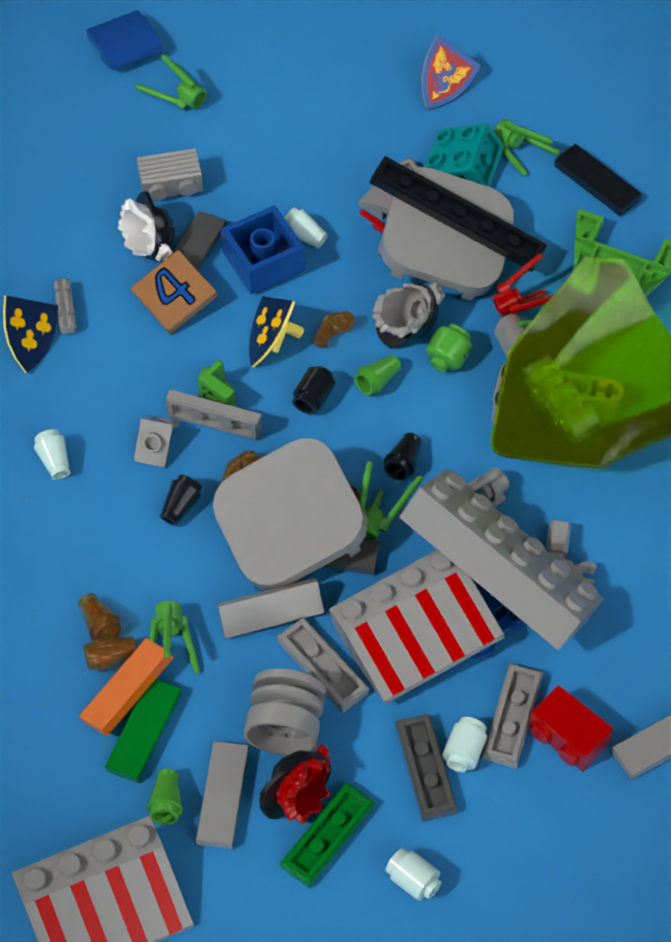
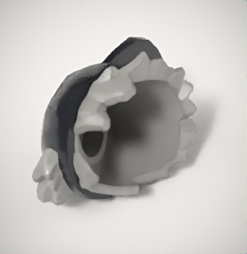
M419 283L403 284L402 288L393 287L386 290V294H380L375 302V307L372 309L375 312L372 317L376 320L375 327L380 340L390 349L401 347L414 337L426 334L437 320L439 304L445 296L442 292V286L437 283H431L429 286Z

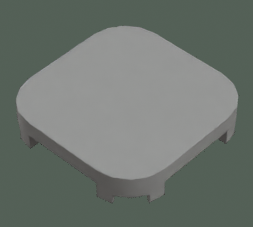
M417 167L410 169L513 225L514 215L512 206L501 192L432 168ZM391 196L392 200L386 223L378 245V256H382L384 263L392 270V276L402 280L403 275L406 274L431 283H437L462 292L460 299L472 301L475 296L484 295L492 291L502 272L505 257L398 198Z
M301 438L290 442L235 472L220 484L213 500L215 517L241 571L256 589L259 588L263 591L292 584L347 553L352 558L361 551L359 546L366 536L367 527H370L367 515L361 507L338 460L325 443L316 439Z

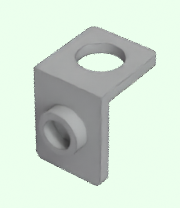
M147 415L141 418L134 460L159 467L166 466L172 430L179 426L180 421L154 415Z

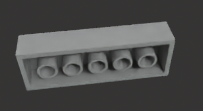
M448 469L421 486L399 516L400 519L558 651L585 625L604 600L598 594L597 589L589 582L582 581L576 576L567 563L553 557L545 550L539 540L529 537L518 528V524L512 518L501 514L495 509L487 497L477 494L466 485L465 480L459 474Z

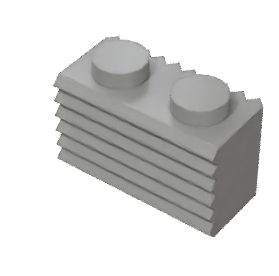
M196 148L136 157L142 191L146 190L149 192L152 200L160 201L167 196L171 198L173 195L177 197L179 194L190 196L196 192L201 193L203 191L202 174Z

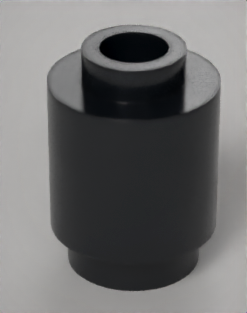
M322 366L309 367L293 392V405L299 411L309 415L320 410L336 384L333 374Z

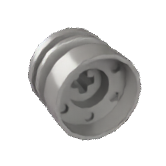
M281 668L259 672L253 681V692L250 696L252 707L247 711L243 731L244 738L250 745L276 755L287 756L299 750L314 751L317 748L320 731V720L318 718L323 714L326 687L315 677L297 670Z

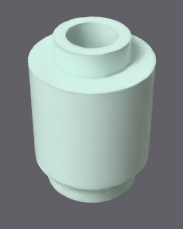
M462 717L458 723L454 724L442 754L447 762V766L452 770L466 772L476 768L487 740L485 733L487 728L481 721L472 717Z
M404 848L399 849L393 855L385 870L391 875V881L417 901H421L424 897L428 900L431 899L442 883L438 879L440 871L413 850L408 852Z

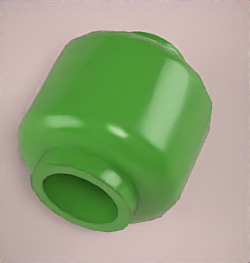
M455 324L439 327L426 347V353L431 359L429 364L442 373H446L447 369L451 371L460 370L473 348L470 334Z

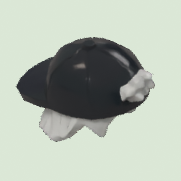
M146 190L139 193L136 201H133L131 198L125 200V204L121 206L123 210L120 211L121 220L118 222V230L122 231L121 235L126 239L124 246L133 250V255L144 256L146 259H156L157 261L166 260L173 254L170 247L175 237L173 221L168 212L154 206L151 196Z

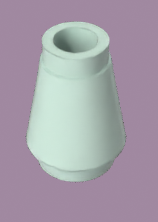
M294 207L285 216V220L300 241L318 249L327 239L328 234L304 209L299 210Z
M56 429L39 433L34 438V450L51 475V478L53 480H60L70 474L65 437L60 435Z

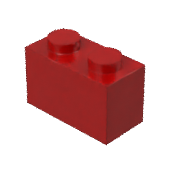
M560 685L531 712L529 729L539 742L543 744L548 743L558 751V755L566 764L570 766L575 765L582 772L609 745L613 728Z

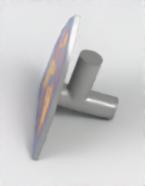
M437 34L424 60L421 76L422 95L426 109L442 106L456 99L467 89L481 67L479 63L439 34Z

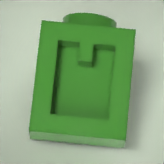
M217 360L212 366L205 367L197 378L199 397L236 407L235 391L228 382L224 381V363Z

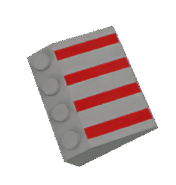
M439 550L433 551L329 608L335 632L385 705L505 638L503 631L472 578Z
M150 815L12 872L38 942H160L194 927Z

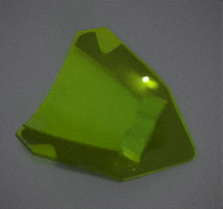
M584 257L530 322L508 352L491 434V448L498 456L560 466L604 469L643 448L671 436V334L655 314L624 258Z

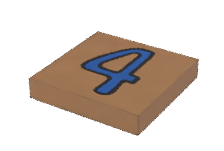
M179 250L130 288L132 293L170 335L218 297L215 289Z

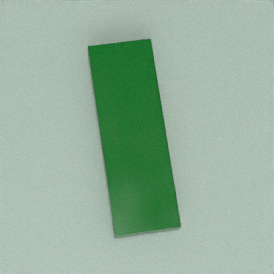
M157 679L150 685L137 701L105 765L107 772L139 783L182 695L181 688Z
M346 782L280 862V868L310 888L374 809L375 802Z

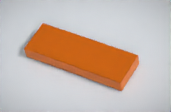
M146 638L79 715L83 723L107 737L174 659L172 654L169 658H165L163 647Z

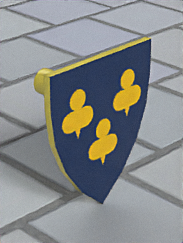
M6 295L4 296L3 327L7 344L16 362L25 373H28L40 363L51 345L56 328L58 305Z
M262 296L250 335L249 356L251 367L255 368L270 351L278 354L286 334L297 339L303 335V327L288 321L295 305L294 301Z

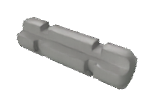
M67 278L57 279L54 282L56 305H58L57 313L60 332L65 335L75 333L77 326L71 283Z

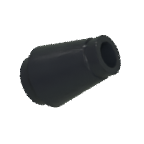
M404 434L394 448L385 456L384 471L392 479L402 481L413 475L421 445V439L416 434Z
M180 474L176 480L171 482L159 517L166 523L177 526L178 522L201 497L199 492L202 486L194 479Z

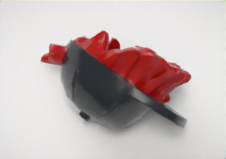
M320 744L315 752L306 750L295 751L282 758L275 765L271 780L265 784L259 798L260 809L267 818L280 819L287 815L288 821L295 818L296 821L304 824L311 814L320 813L322 810L321 800L330 797V793L325 787L331 774L329 749Z

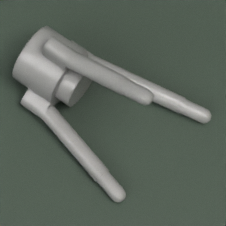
M493 467L466 485L476 491L477 494H482L490 499L492 506L496 509L500 503L506 500L503 492L509 488V481L500 469Z

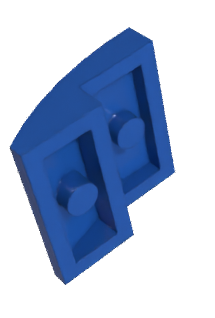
M138 10L86 29L88 39L99 50L101 60L111 70L164 50L163 44L156 32Z

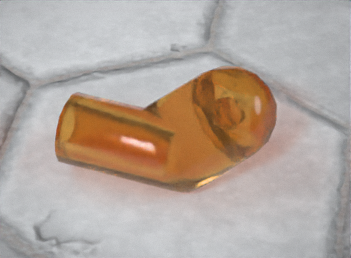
M343 311L326 316L320 324L313 343L319 348H327L333 335L351 329L355 322L354 315L349 311Z

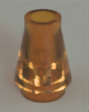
M87 594L79 600L78 606L82 611L92 639L100 643H107L119 635L121 631L120 618L103 604L95 594Z
M133 636L125 638H92L90 643H86L83 646L89 670L97 669L99 672L128 659L137 649Z

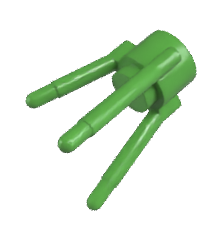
M165 54L161 56V59L182 80L176 91L179 98L140 84L135 85L137 90L173 103L182 110H185L188 106L192 109L199 108L207 97V90L196 83L177 63L171 61Z
M508 119L500 121L494 130L505 145L502 153L523 176H527V171L508 148L516 149L525 140L556 156L561 154L560 150L548 145L553 143L551 138L516 125Z
M368 461L358 501L367 515L370 526L367 527L365 539L377 540L380 532L387 533L391 522L423 481V477L418 476L384 519V513L379 510L385 493L384 490H379L372 506H366L365 508L373 463Z
M162 601L155 606V618L151 619L149 640L156 643L158 632L163 635L164 657L169 658L171 656V636L177 635L179 630H181L193 671L199 673L200 667L189 631L188 617L182 616L181 604L176 601Z

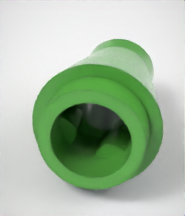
M390 354L383 359L360 367L354 377L357 388L368 396L378 394L391 378L401 370V363L396 356Z
M161 769L158 771L157 780L147 806V811L152 821L160 825L176 823L183 812L178 783L179 774L173 769Z

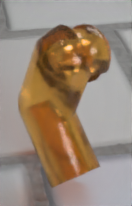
M245 450L227 463L220 484L230 475L261 459V457L255 455V451Z

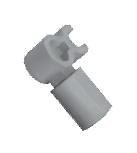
M551 521L548 524L545 550L556 559L567 563L571 571L582 581L589 582L594 586L595 580L585 578L583 573L594 574L596 564L586 561L577 565L573 564V561L566 560L571 525L568 522Z

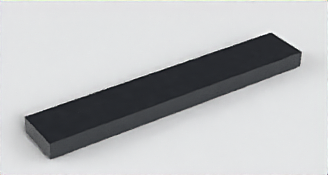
M384 156L369 182L521 267L539 253L542 254L547 246L544 242L387 156Z

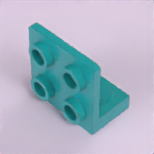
M488 123L440 129L437 132L425 168H432L454 176L463 175L466 180L490 187L505 145Z

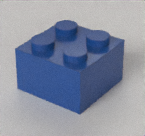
M276 205L220 229L222 252L250 294L305 271V247Z

